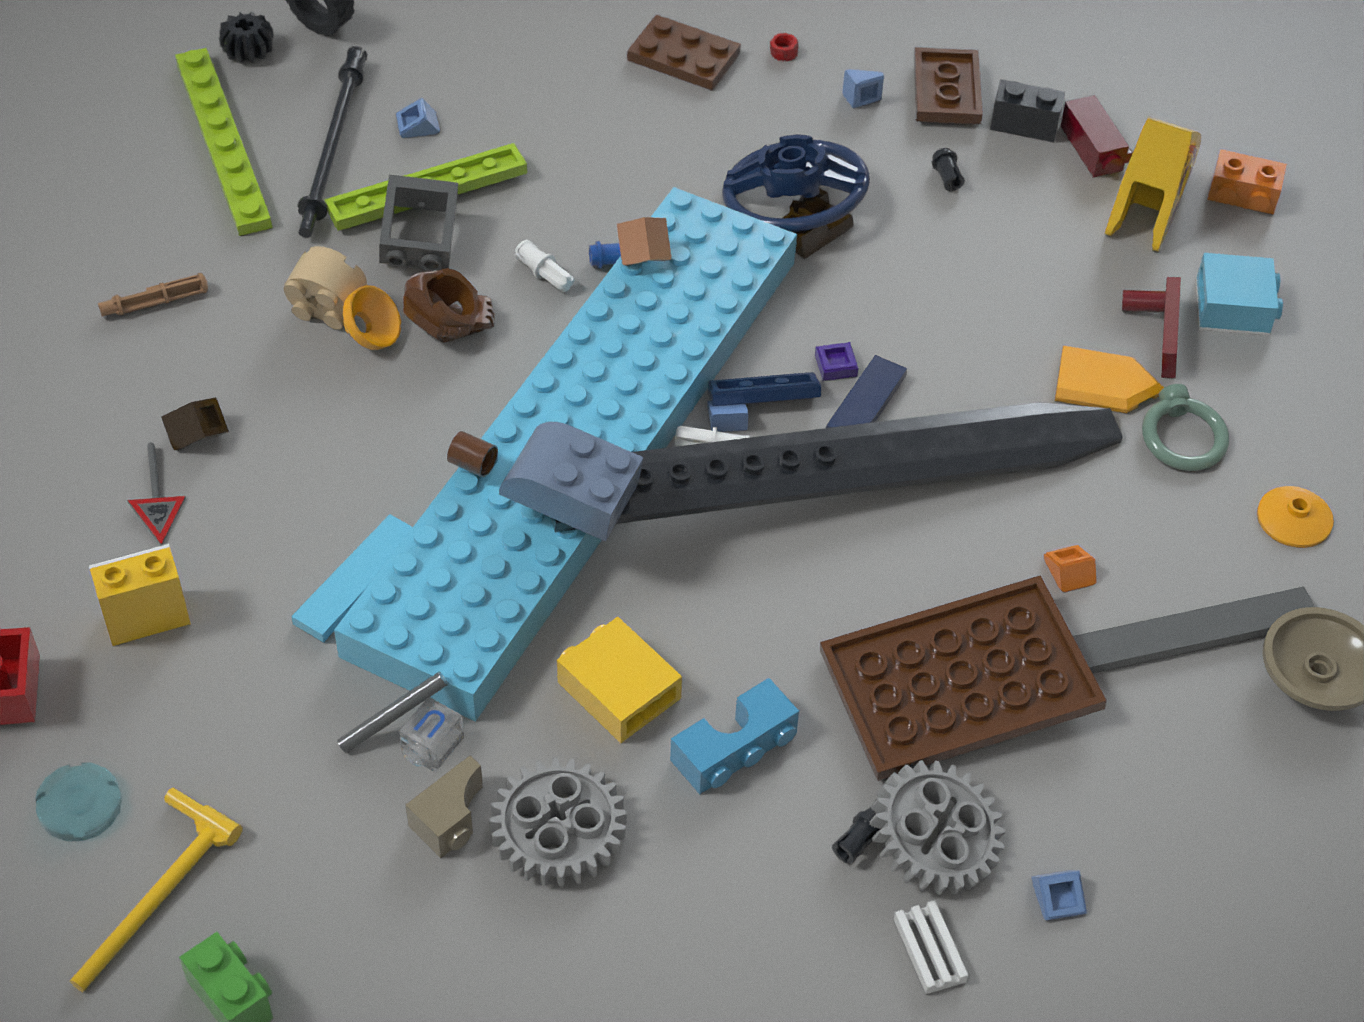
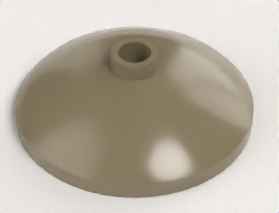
M1306 607L1292 610L1282 615L1271 625L1263 643V661L1269 676L1285 694L1309 707L1328 711L1348 710L1364 704L1363 624L1336 610Z

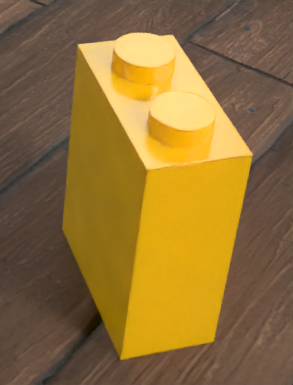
M616 617L606 625L602 624L595 628L587 639L577 646L568 647L557 659V682L620 744L681 699L682 676L619 617Z

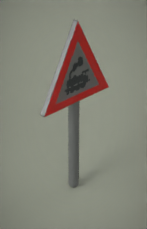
M150 442L147 448L152 498L127 500V502L162 546L186 496L160 498L155 444Z

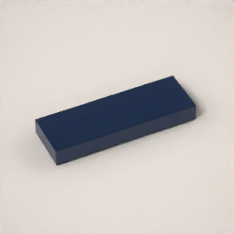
M874 355L827 423L826 428L876 422L905 379L907 368Z
M813 372L710 380L708 382V395L713 406L821 397V384Z

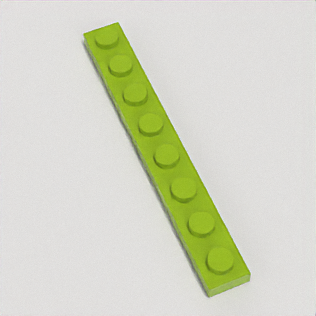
M207 48L175 54L177 67L238 235L242 236L271 229L270 214Z

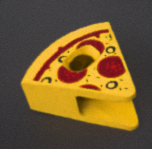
M1147 117L1122 179L1106 226L1105 235L1112 236L1121 228L1132 204L1136 203L1159 211L1153 229L1152 250L1159 252L1194 167L1201 145V134L1199 132L1156 118Z

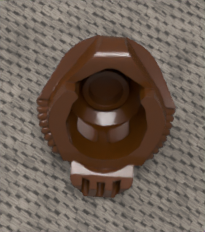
M445 268L439 271L420 272L412 275L405 283L403 298L404 314L426 332L427 335L432 336V338L434 337L437 341L446 343L484 331V329L493 328L495 325V312L491 298L478 295V291L467 278L454 269Z

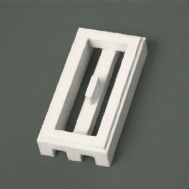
M935 900L928 902L924 908H920L917 905L911 907L910 912L904 913L903 910L895 912L894 922L926 994L967 982L968 973ZM927 918L929 919L932 925V928L936 934L939 944L951 968V971L953 973V975L951 976L947 970V967L943 961V958L939 952L936 942L925 920ZM915 922L928 955L939 976L938 980H933L909 925L910 923Z

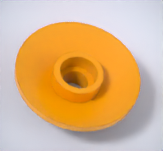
M1282 486L1272 489L1261 498L1257 508V518L1262 529L1271 538L1287 546L1307 548L1318 545L1327 539L1333 528L1334 520L1330 507L1320 496L1304 488Z

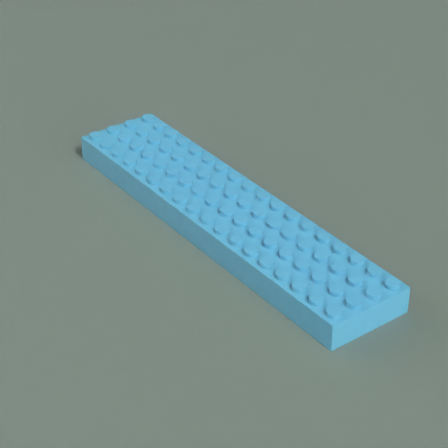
M673 187L651 216L666 218L671 260L647 261L624 266L620 256L482 436V440L498 447L497 460L491 472L486 477H480L459 467L334 629L338 657L409 691L437 672H441L448 685L429 697L428 700L476 722L602 541L578 529L554 532L551 517L499 495L502 482L533 431L542 423L560 422L630 452L666 448L675 436L678 426H682L707 390L708 382L714 380L794 265L797 234Z

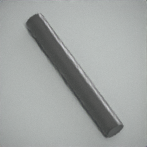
M437 672L337 739L340 748L345 753L349 752L446 687L448 682L443 674Z

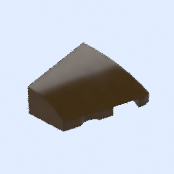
M820 188L819 194L815 197L805 198L801 196L799 200H793L789 206L790 212L784 215L783 218L810 216L834 207V205L829 202L828 192ZM848 213L841 219L825 226L793 232L797 234L795 253L806 259L854 227L853 215Z

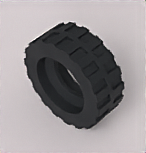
M286 0L291 12L295 14L300 23L302 22L307 29L314 31L316 34H323L324 36L337 32L352 18L355 12L354 0H323L327 8L318 0Z

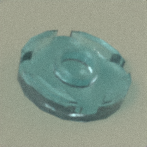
M81 762L82 766L70 767L69 764L58 768L44 779L36 792L35 810L41 826L51 836L63 841H84L99 836L112 826L120 813L122 796L116 778L105 767L91 762Z

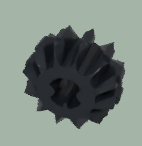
M253 11L248 14L239 12L238 16L229 15L227 21L220 23L219 43L222 51L227 54L228 59H237L239 63L250 60L253 63L254 59H265L266 53L272 52L273 28L270 22L266 21L264 15L255 16Z

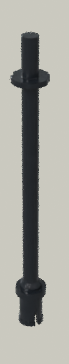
M352 46L347 50L345 63L339 69L338 77L342 85L310 194L300 198L297 204L298 213L302 216L298 233L303 238H310L312 236L316 221L324 219L328 212L327 204L322 198L354 88L363 83L365 76L363 68L368 54L365 50L360 58L363 49L360 46Z

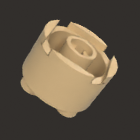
M322 246L311 247L308 252L304 251L284 284L285 296L293 305L292 313L304 321H309L313 317L323 320L327 326L333 329H341L344 325L343 305L345 299L357 288L367 285L364 272L357 265L352 269L345 263L347 257L336 250Z

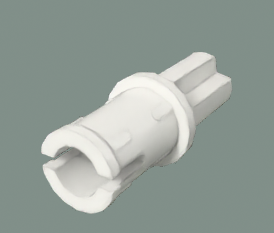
M523 240L516 247V254L514 256L533 271L536 278H545L561 292H567L570 286L574 284V277L556 264V258L552 254H546L530 240Z
M678 426L675 434V446L749 438V436L717 432L716 427H713V431Z

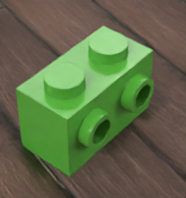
M215 932L179 956L188 984L218 1022H269L273 1019L268 997L272 995V991L260 973L257 972L251 975L244 965L247 964V959L234 941L227 944L220 934Z

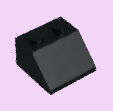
M1001 79L995 98L990 130L1054 143L1065 92Z

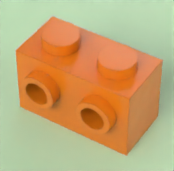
M1220 149L1207 200L1274 215L1282 190L1287 164Z

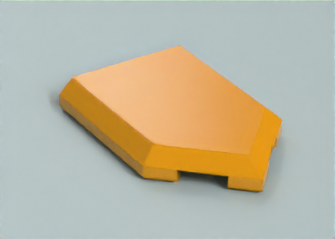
M1065 345L1062 347L1055 401L1089 407L1111 408V411L1128 413L1138 408L1141 402L1151 397L1153 399L1159 397L1160 391L1165 388L1134 357Z

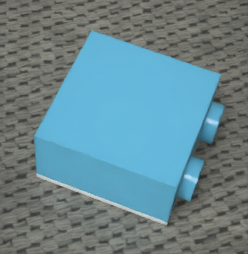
M1203 253L1196 277L1199 329L1270 335L1275 319L1281 318L1283 310V300L1277 297L1280 287V273H1275L1274 258Z

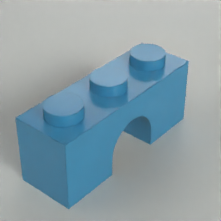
M767 678L737 697L735 720L743 729L735 733H722L715 730L703 718L671 738L670 761L699 794H702L711 787L718 788L728 781L731 774L742 767L755 765L772 748L788 744L797 733L799 710L773 681Z

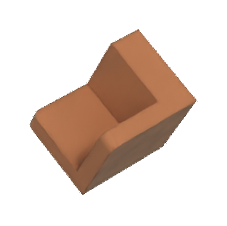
M643 217L617 224L621 259L624 266L647 261L671 260L666 218Z

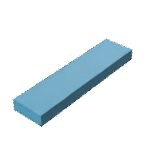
M389 514L291 616L293 625L324 643L413 527Z

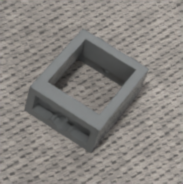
M389 174L379 242V263L388 264L393 267H419L428 271L449 268L458 198L457 182ZM395 206L446 212L442 244L391 238Z

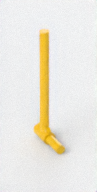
M176 788L169 789L164 797V802L193 819L198 836L70 979V983L79 991L84 992L212 845L217 847L231 846L239 839L242 833V826L209 805H201Z

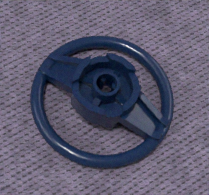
M795 134L779 137V143L768 146L764 145L762 148L745 156L731 170L727 171L722 188V197L726 207L787 231L797 232L825 226L841 219L854 210L864 199L868 191L870 173L864 160L853 150L834 142L813 139L809 135ZM821 185L850 193L842 202L828 210L798 218H772L753 213L744 208L736 197L737 194L760 186L765 187L766 195L770 198L797 195L805 198L815 197L819 194V187Z

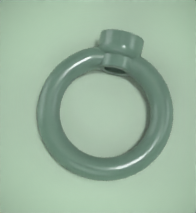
M1172 384L1163 388L1159 393L1160 401L1148 410L1142 423V435L1148 449L1161 462L1179 470L1200 471L1216 465L1224 457L1229 446V432L1222 417L1209 405L1190 398L1188 389L1183 384ZM1187 412L1199 416L1208 423L1213 431V447L1207 453L1194 457L1180 455L1171 451L1161 442L1158 436L1157 424L1160 418L1167 413L1171 417H1179Z

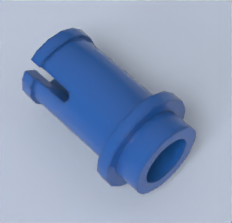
M596 241L595 245H589L590 265H597L598 269H602V265L615 264L621 256L619 243L601 244L600 241Z

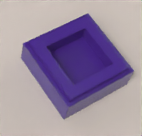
M850 342L815 346V358L823 381L858 377L859 367Z

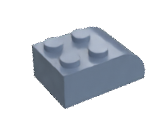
M545 422L538 425L502 482L499 495L606 541L638 485L644 457L573 426L560 422Z

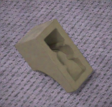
M469 755L405 804L408 826L440 858L444 857L451 850L456 851L462 848L473 834L471 811L468 809V806L476 793L483 788L481 765Z

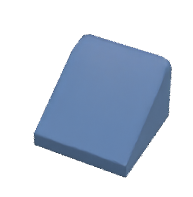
M854 69L844 71L842 93L852 108L882 99L884 74L882 72Z
M423 98L418 99L396 113L399 133L402 138L433 135L440 132L437 114Z
M707 401L711 431H713V427L717 428V432L747 430L748 409L746 404L713 406L711 401Z
M1066 870L1031 876L1044 920L1087 914L1079 870Z

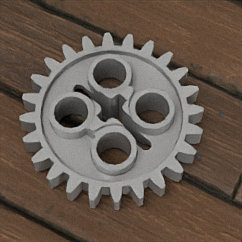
M554 757L550 768H545L543 763L537 760L535 772L531 773L522 766L520 768L521 780L508 776V790L498 788V802L491 803V815L493 817L489 818L490 831L493 832L492 844L493 847H499V858L501 861L510 858V871L515 872L524 867L525 880L529 881L538 873L541 874V885L545 886L550 876L557 878L559 886L563 887L565 877L571 875L574 881L580 884L581 872L587 871L591 876L596 877V863L598 862L603 866L609 867L610 853H620L619 840H625L626 826L624 825L627 824V811L623 810L624 798L623 796H616L615 782L605 785L604 771L591 776L590 763H587L581 770L575 769V759L573 758L569 760L566 767H560L557 757ZM560 794H570V795H572L571 797H568V798H560V797H558V795H560ZM525 814H535V815H537L536 817H533V818H524V817H521L522 815H525ZM583 824L595 825V827L590 829H584L580 826ZM549 844L560 846L554 850L544 848V846Z
M919 761L913 769L909 765H905L898 774L894 772L885 782L886 784L879 789L876 794L879 798L871 806V809L877 814L871 819L870 825L880 829L872 838L873 842L885 843L886 845L879 854L880 857L892 856L895 861L890 868L892 872L900 868L906 870L904 876L905 883L911 881L915 876L919 879V889L921 891H924L930 883H933L937 895H940L947 886L953 895L957 894L963 887L971 890L979 881L982 882L991 873L990 870L999 863L1000 859L997 855L1005 847L998 839L1006 831L1004 828L994 825L1002 817V813L990 811L989 806L995 801L994 797L982 798L980 793L984 788V784L981 783L972 787L969 784L971 774L967 772L962 778L957 777L956 766L953 764L946 772H942L939 761H935L929 770L923 761ZM924 795L927 796V797H929L934 804H932V803H930L928 800H926V798L924 797ZM952 800L954 802L953 809L937 832L938 836L932 841L926 855L921 852L923 844L938 824L939 816L945 811L949 801ZM960 819L964 820L969 827L965 826ZM906 826L911 828L915 832L916 836L911 834L907 830ZM942 850L946 851L952 859L947 858Z

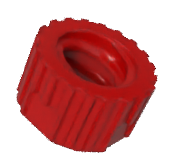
M788 33L774 35L770 41V54L774 59L782 62L795 59L798 54V39Z

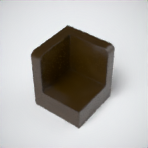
M217 397L190 402L161 416L173 450H180L198 441L219 437L229 432Z

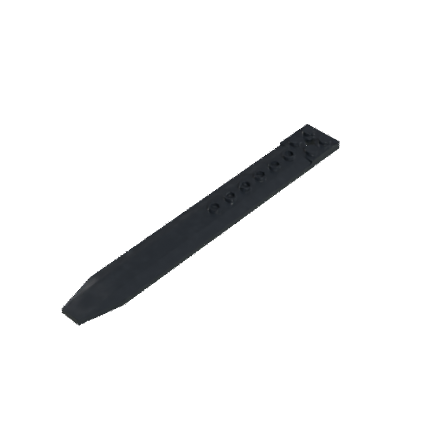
M1035 402L636 451L632 453L644 457L639 482L616 524L1057 467L1121 442L1123 436L1111 408ZM551 518L554 532L576 530L574 527Z

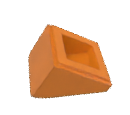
M1079 545L1044 554V560L1062 592L1096 584L1095 558Z

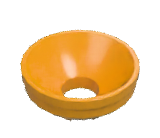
M365 285L354 290L345 299L343 305L344 327L346 332L358 344L370 350H379L389 347L396 342L401 331V319L397 306L386 292L378 287ZM355 315L361 317L365 322V333L361 332L357 327Z

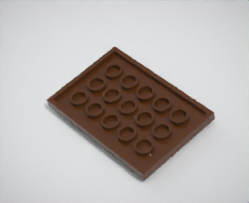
M1041 575L820 642V653L877 781L890 777L894 772L898 774L905 765L913 764L914 766L919 761H923L927 766L935 761L946 760L1104 710L1107 700Z

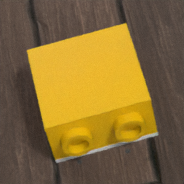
M169 544L89 566L112 646L191 624Z

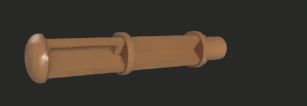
M197 273V275L147 287L146 291L125 297H120L116 294L111 300L98 303L101 317L115 313L121 316L124 313L150 306L166 304L169 301L200 293L204 294L208 291V282L204 274Z

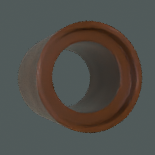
M460 431L455 435L449 446L447 461L480 477H486L495 465L498 447L469 433Z

